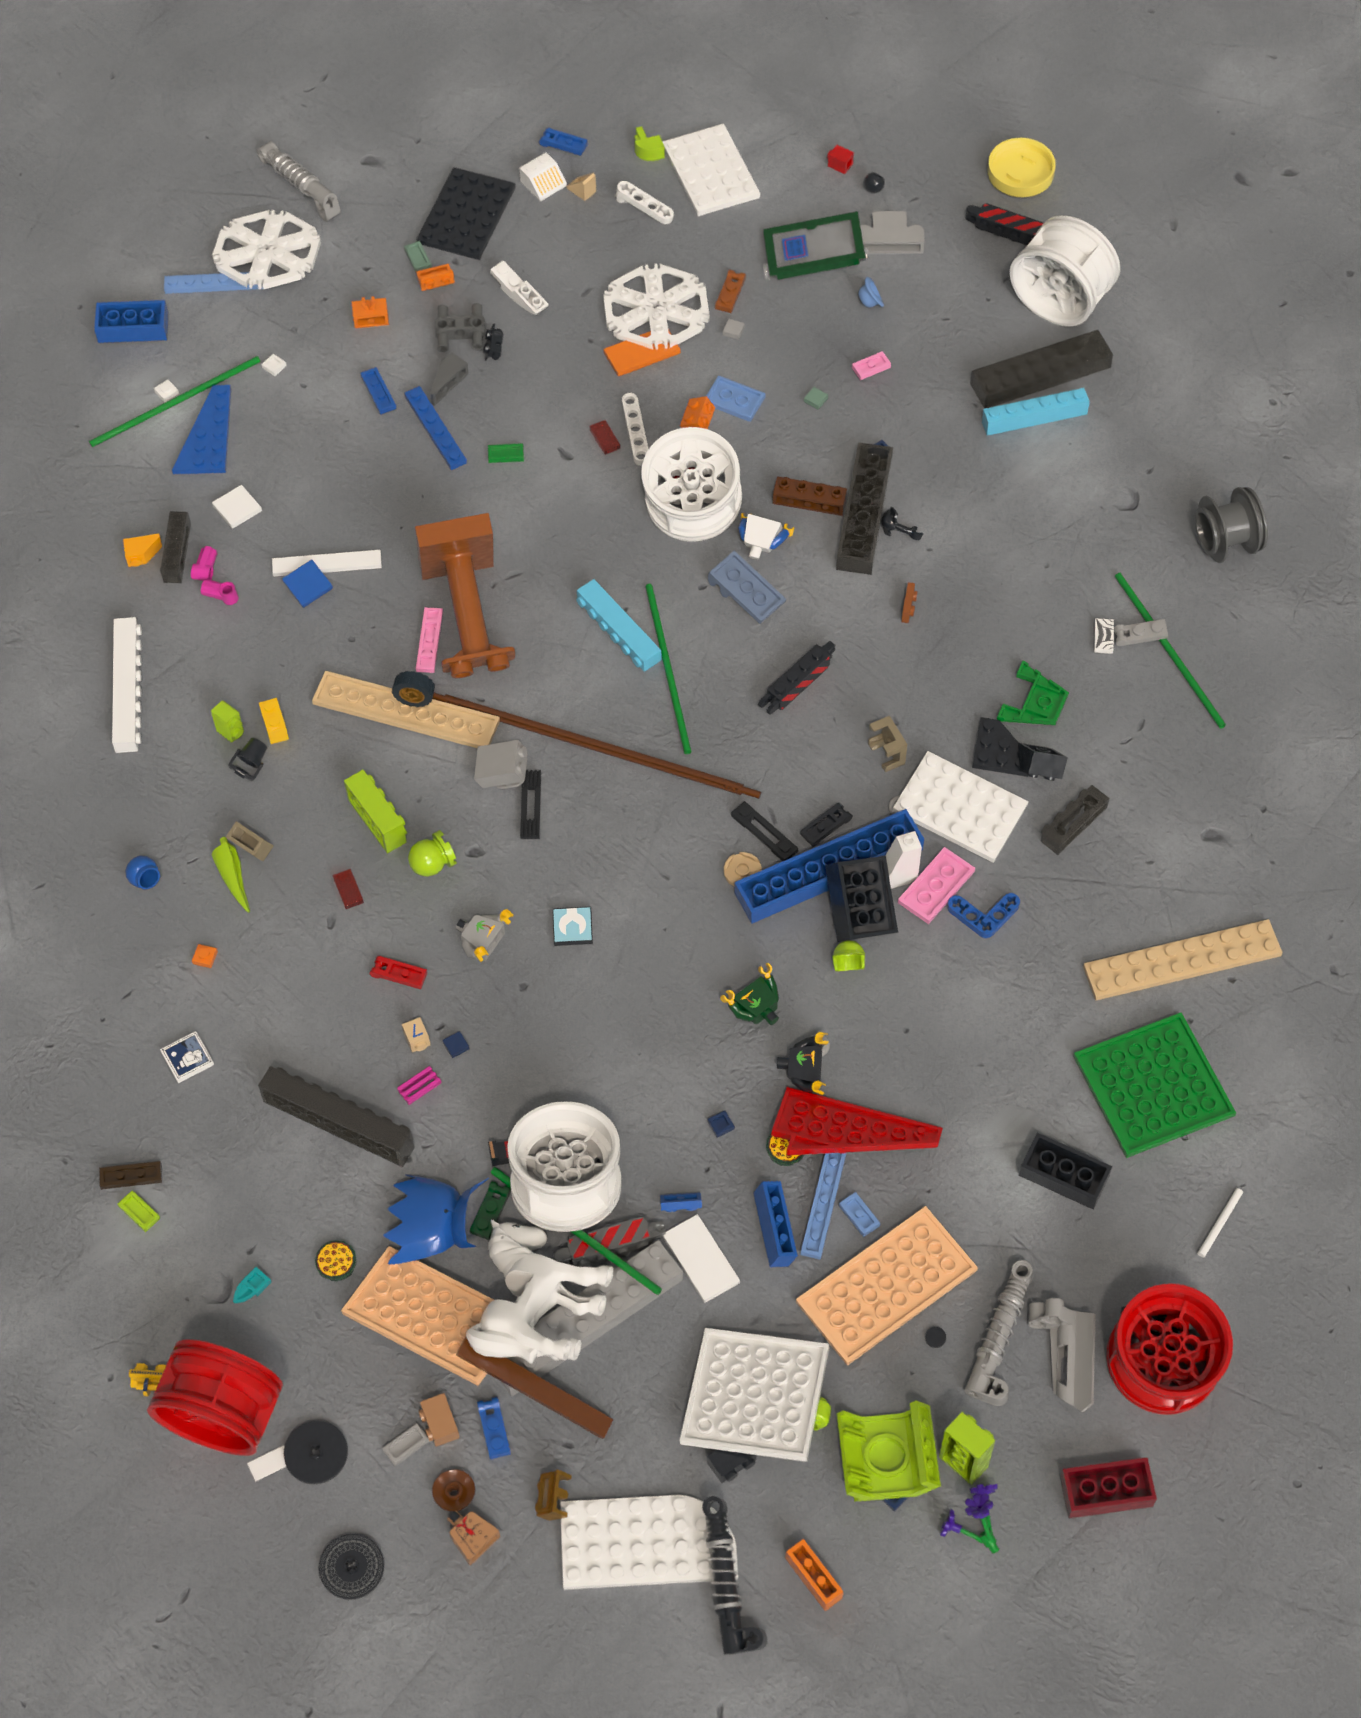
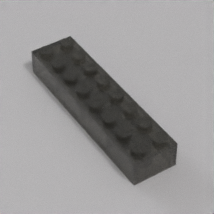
M1097 329L972 370L970 385L984 409L991 408L1111 368L1113 353Z
M858 442L837 553L836 570L872 575L892 465L893 447Z
M270 1066L258 1085L264 1103L402 1168L415 1148L412 1133L407 1126L397 1125L385 1116L379 1117L368 1108L362 1109L351 1100L345 1101L334 1092L328 1093L317 1084L312 1083L311 1085L300 1076L289 1075L287 1071L280 1067L274 1068Z

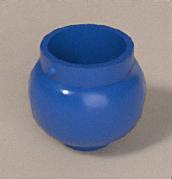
M148 856L134 857L125 869L126 878L130 884L138 888L150 889L158 883L160 878L158 866Z

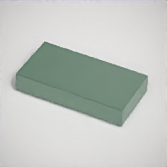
M420 241L404 246V250L415 272L432 268V264Z

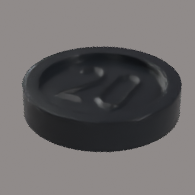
M940 1327L929 1328L925 1335L926 1343L933 1348L943 1346L946 1341L945 1331Z

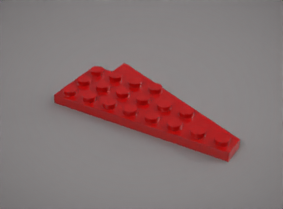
M787 1087L771 1136L790 1140L786 1155L844 1154L846 1152L938 1148L943 1128Z

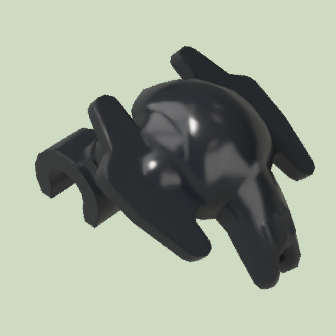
M890 507L882 516L881 522L885 535L891 536V531L897 529L908 534L914 540H920L924 534L923 532H916L917 526L910 528L898 524V513L894 507Z

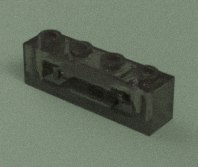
M170 511L160 568L164 583H182L191 528L188 512Z
M1093 785L1088 789H1083L1075 801L1072 800L1067 805L1063 813L1059 812L1050 825L1044 826L1041 831L1040 842L1059 855L1107 809L1110 798ZM1084 807L1083 810L1085 812L1073 824L1069 826L1068 832L1065 834V827L1081 812V808Z

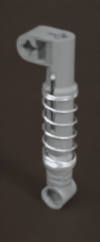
M270 141L257 149L258 157L264 164L269 163L273 166L276 173L284 177L285 180L289 181L290 184L294 185L304 195L311 196L314 199L318 214L325 222L340 214L337 196L321 184L318 177L292 159L291 156L280 152L274 142Z
M1020 1260L1012 1266L1005 1290L1000 1293L997 1299L1001 1305L993 1309L995 1315L989 1319L991 1325L985 1329L987 1335L981 1339L983 1345L977 1349V1360L964 1390L970 1397L994 1406L1004 1405L1009 1396L1006 1382L993 1377L996 1367L1003 1360L1002 1356L1005 1355L1003 1349L1009 1345L1007 1339L1013 1335L1011 1329L1017 1324L1015 1319L1021 1314L1020 1311L1024 1306L1023 1297L1029 1284L1032 1282V1266L1027 1261ZM1019 1271H1024L1027 1273V1275L1021 1277L1017 1275V1273ZM989 1384L992 1385L993 1389L990 1390L989 1394H986Z

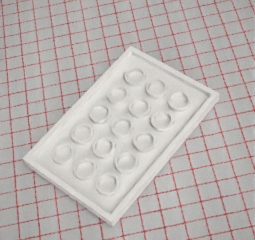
M724 124L663 141L665 153L697 216L760 198V192Z
M927 751L894 805L892 812L897 813L907 809L916 824L994 863L1026 809L1028 801Z

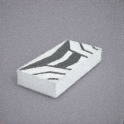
M1095 618L1094 653L1113 654L1114 620Z

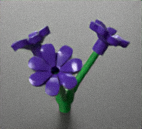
M983 1484L976 1485L977 1488H970V1492L975 1495H973V1500L970 1498L965 1500V1504L968 1506L965 1512L968 1516L972 1515L974 1518H980L984 1531L980 1535H976L962 1528V1525L955 1522V1511L950 1509L947 1522L942 1524L940 1536L945 1537L951 1530L958 1534L961 1532L981 1544L983 1543L994 1554L999 1551L991 1527L989 1509L993 1508V1502L990 1501L989 1495L998 1489V1484L986 1485L985 1487Z

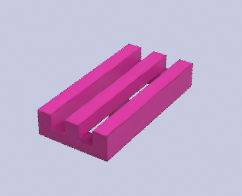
M429 1066L399 1086L397 1091L407 1104L410 1105L442 1082ZM430 1080H434L433 1082H431L430 1084H428L427 1086H425L424 1088H422L421 1090H419L418 1092H416L408 1098V1095L423 1087V1085L429 1082Z

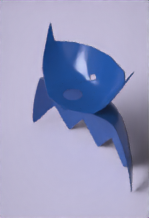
M405 1174V1176L414 1177V1179L393 1185L405 1193L407 1197L388 1208L389 1212L402 1221L400 1225L383 1234L384 1237L402 1247L389 1260L388 1264H400L430 1257L446 1251L454 1244L459 1248L476 1247L468 1243L466 1239V1208L470 1194L489 1178L467 1189L461 1196L457 1189L451 1185L417 1175Z

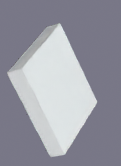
M242 485L212 502L213 507L232 529L262 511L261 506Z

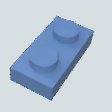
M856 1192L839 1203V1207L863 1237L880 1227V1222Z

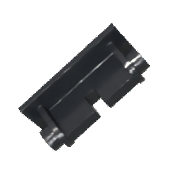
M493 323L492 327L487 329L485 339H487L483 349L485 361L488 356L494 360H498L501 357L502 346L500 345H502L503 332L501 329H495V324Z

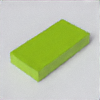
M133 1190L117 1204L145 1233L161 1219Z

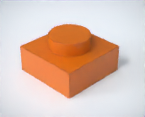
M198 944L192 958V963L212 968L218 953L217 948Z

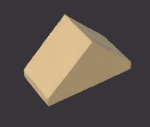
M594 173L577 177L566 187L569 191L586 201L596 192V176Z

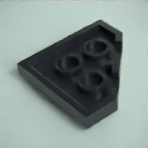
M981 717L972 768L1028 777L1027 772L1023 771L1020 766L1019 742L1000 720Z

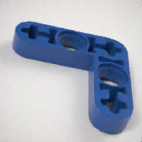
M1006 894L986 915L961 896H952L948 900L947 908L953 916L979 936L990 938L1019 909L1020 899L1016 894ZM1014 901V905L1010 904L1006 910L1008 902ZM958 903L960 904V907H958V906H956L955 908L953 907V904H955V905L958 904ZM1001 912L1004 918L996 919L993 914ZM973 913L977 918L971 921L966 918V915ZM987 926L990 927L989 930H988V929H986L985 931L983 930V927H985V928H986Z

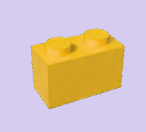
M277 698L259 702L270 743L274 744L288 740L287 729Z

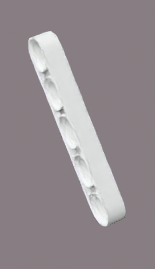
M626 393L622 397V407L635 464L642 466L644 459H638L637 456L640 454L646 455L648 445L639 402L635 394ZM628 399H632L635 402L633 404H627L625 401ZM630 413L637 414L635 418H631L628 415ZM639 427L640 430L634 432L631 430V428ZM640 440L643 444L635 445L634 442Z

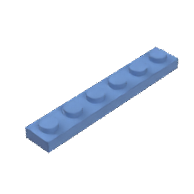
M222 273L165 276L164 278L165 294L258 289V284L253 285L252 289L248 284L246 288Z
M847 1152L844 1154L825 1153L801 1249V1255L821 1260Z

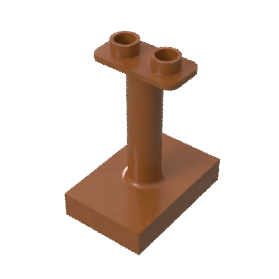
M489 513L415 526L422 579L447 576L462 650L455 656L442 660L443 672H451L452 678L458 679L471 676L474 673L473 668L487 665L488 671L491 672L509 668V661L515 659L514 647L500 648L489 644L474 570L494 567L493 531Z

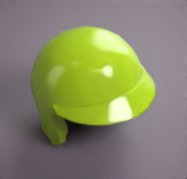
M847 940L836 946L832 955L836 972L862 970L865 968V953L859 943Z

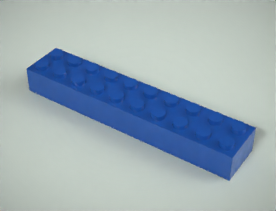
M907 809L738 880L734 882V894L752 924L829 891L825 865L886 856L896 836L914 831L919 839L922 851L924 837Z

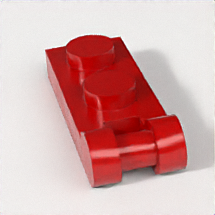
M377 956L374 961L375 966L371 968L369 974L377 979L382 978L421 990L428 972L424 968Z

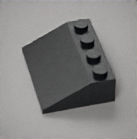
M886 856L825 865L838 942L898 933Z

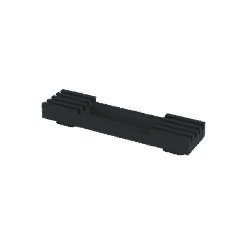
M526 770L521 795V839H540L541 770ZM528 790H535L533 820H527Z
M745 801L731 812V817L762 841L781 861L792 858V855L798 852L796 845ZM755 819L779 842L773 843L751 823L752 820Z

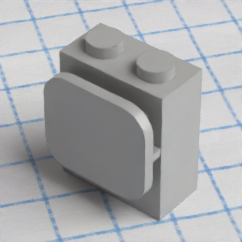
M519 740L478 746L474 780L482 788L496 786L498 789H506L520 786L523 784L526 775V747Z

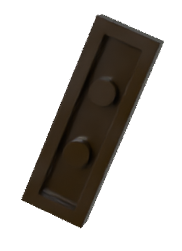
M161 1161L100 1167V1188L110 1189L162 1183Z

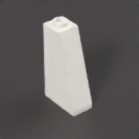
M915 831L896 836L886 854L891 889L913 883L918 877L922 847Z

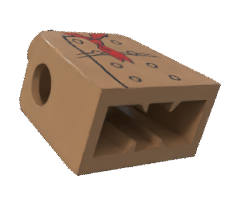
M454 1511L447 1519L454 1526L449 1532L450 1537L470 1566L500 1538L497 1528L472 1511L464 1518L458 1511Z

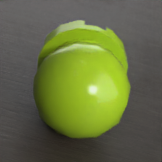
M440 830L432 834V840L423 839L417 841L411 847L408 861L414 873L429 877L438 874L445 864L448 867L457 864L454 860L456 859L454 851L449 842L445 843L441 837L444 834Z

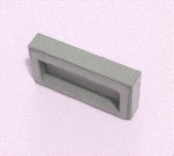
M416 1423L384 1446L382 1450L396 1467L427 1444L429 1439Z

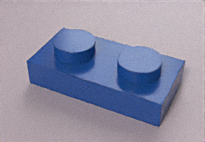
M701 1192L660 1195L661 1211L675 1212L680 1209L694 1211L702 1208Z

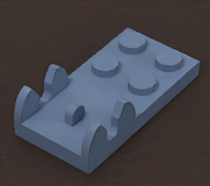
M735 551L708 574V581L711 586L718 584L723 597L731 596L759 624L786 601V598Z

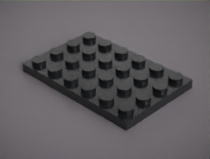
M453 167L416 241H420L424 246L480 260L516 188L515 183Z

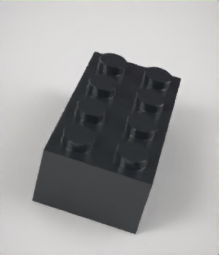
M1037 1133L1021 1164L1019 1176L1094 1210L1113 1166Z

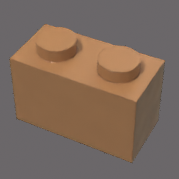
M444 1393L420 1402L422 1409L418 1411L422 1422L427 1421L429 1428L425 1429L429 1442L434 1441L437 1447L460 1438Z

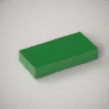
M523 444L488 445L489 463L524 461Z

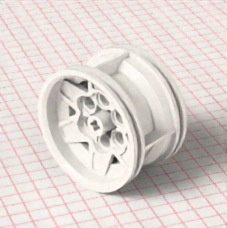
M1055 216L1045 221L1030 243L1014 259L1010 267L1011 283L1020 300L1037 316L1060 326H1076L1083 323L1093 312L1103 295L1112 288L1120 274L1119 258L1109 240L1089 223L1070 216Z
M680 428L660 437L647 451L642 464L645 501L650 518L662 532L682 541H703L721 534L734 522L742 502L739 461L733 447L722 436L704 428ZM722 473L725 477V483L717 479ZM680 476V478L674 479L673 477ZM663 477L666 482L659 486L660 479ZM708 490H709V491H712V492L709 493V494L704 493L705 491H708ZM680 492L679 495H674L673 493ZM672 502V503L675 504V505L681 504V505H682V509L677 508V507L671 505L670 503ZM703 502H704V503H712V504H710V505H708V506L702 508Z
M555 1102L531 1110L516 1123L508 1139V1159L512 1170L510 1179L511 1194L517 1210L525 1219L547 1230L570 1232L591 1227L602 1221L612 1212L621 1194V1172L618 1165L620 1159V1140L614 1124L605 1114L582 1103ZM599 1158L601 1163H595V1161Z

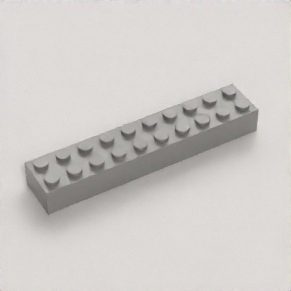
M657 1240L626 1261V1263L661 1287L662 1291L659 1295H656L617 1267L613 1270L609 1286L605 1287L597 1283L576 1295L580 1297H592L597 1294L605 1295L606 1306L601 1316L593 1315L590 1312L579 1316L575 1315L570 1309L560 1306L537 1321L534 1330L552 1340L563 1338L579 1339L582 1350L683 1281V1271L661 1242ZM540 1356L535 1358L533 1364H530L521 1357H506L539 1377H542L564 1362L563 1360H552L548 1356ZM501 1382L511 1397L519 1393V1391Z

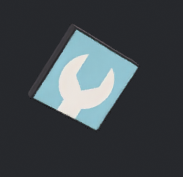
M591 907L553 909L554 946L593 944Z

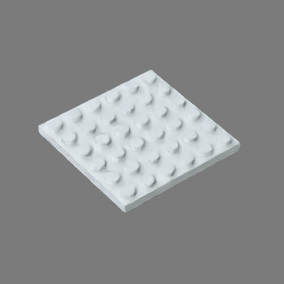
M705 1328L680 1444L807 1462L827 1363L829 1344Z

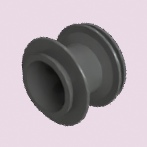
M1250 487L1235 488L1231 495L1230 504L1218 506L1209 496H1203L1200 499L1195 513L1196 533L1201 547L1213 560L1223 563L1228 555V547L1241 544L1250 554H1256L1266 547L1268 540L1267 520L1260 499Z

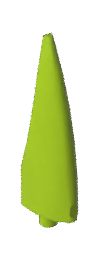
M222 837L219 839L221 845L211 853L214 863L235 899L247 912H251L244 890L241 862L236 847L228 843L226 837Z

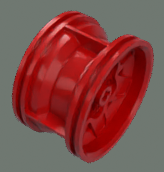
M1161 1284L1150 1287L1137 1294L1127 1304L1110 1334L1106 1350L1109 1374L1119 1392L1132 1404L1145 1411L1162 1415H1173L1189 1411L1201 1404L1209 1396L1226 1372L1233 1352L1232 1332L1228 1320L1220 1307L1201 1291L1181 1284ZM1155 1315H1167L1163 1323L1160 1321H1156L1151 1317ZM1189 1323L1198 1331L1201 1337L1188 1334ZM1171 1327L1179 1328L1180 1334L1173 1333ZM1150 1330H1157L1160 1336H1153ZM1133 1332L1139 1340V1342L1130 1345L1131 1335ZM1185 1343L1192 1344L1194 1346V1350H1188L1185 1346ZM1149 1348L1153 1352V1355H1146L1143 1349ZM1206 1361L1205 1368L1200 1375L1195 1363ZM1179 1362L1185 1363V1364L1187 1365L1188 1369H1187V1370L1181 1369V1368L1179 1367L1178 1363H1179ZM1157 1365L1165 1366L1167 1372L1159 1371ZM1171 1382H1174L1177 1386L1171 1387L1169 1385Z
M180 1340L176 1342L174 1351L170 1355L151 1403L147 1408L149 1416L165 1429L198 1445L232 1455L250 1456L255 1454L279 1398V1393L283 1388L281 1379L264 1365L231 1349L198 1340Z

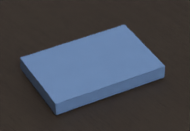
M718 375L706 396L713 403L715 409L751 422L765 399L766 393Z

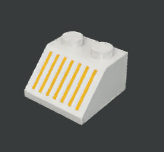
M547 153L519 168L521 183L539 201L546 199L567 186L556 161Z

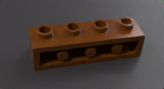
M777 476L773 491V504L843 516L847 499V488Z

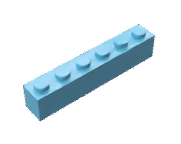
M1085 388L995 406L983 409L982 424L988 436L1088 414L1090 401Z
M595 579L577 590L576 601L578 605L587 610L590 618L598 622L600 628L610 635L614 643L619 644L623 653L632 658L636 667H640L645 672L662 660L661 649Z

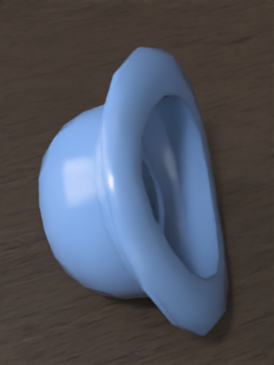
M866 277L865 284L858 292L861 302L866 307H874L876 305L884 307L883 300L874 281L870 277Z

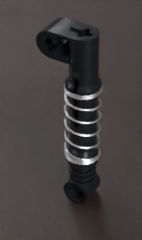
M707 1497L702 1504V1510L706 1521H709L706 1523V1526H709L707 1532H710L706 1539V1547L714 1550V1553H710L711 1557H708L712 1563V1569L709 1571L713 1572L714 1581L711 1583L715 1586L713 1596H716L717 1605L714 1607L715 1613L719 1615L724 1655L761 1650L767 1643V1635L764 1630L756 1627L742 1628L740 1616L742 1602L738 1601L741 1599V1596L737 1594V1588L740 1585L736 1583L735 1579L738 1572L734 1571L733 1565L736 1562L732 1558L734 1547L730 1546L734 1542L729 1531H726L728 1525L725 1524L728 1521L724 1519L727 1518V1504L719 1497ZM718 1502L720 1506L719 1511L712 1514L710 1506L712 1503ZM743 1632H745L748 1638L754 1637L755 1634L759 1636V1640L755 1643L748 1641L747 1649H745Z

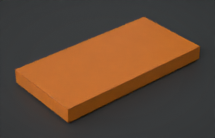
M651 331L639 336L649 337L651 335ZM627 340L603 349L606 358L618 377L681 353L678 344L670 348L669 342L667 343V349H665L664 344H659L658 349H655V345L652 344L653 349Z

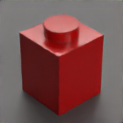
M836 145L827 155L828 167L846 174L853 165L854 152Z

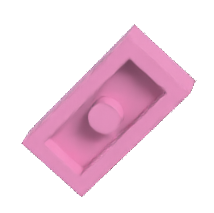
M883 351L852 364V369L860 380L891 368V363Z

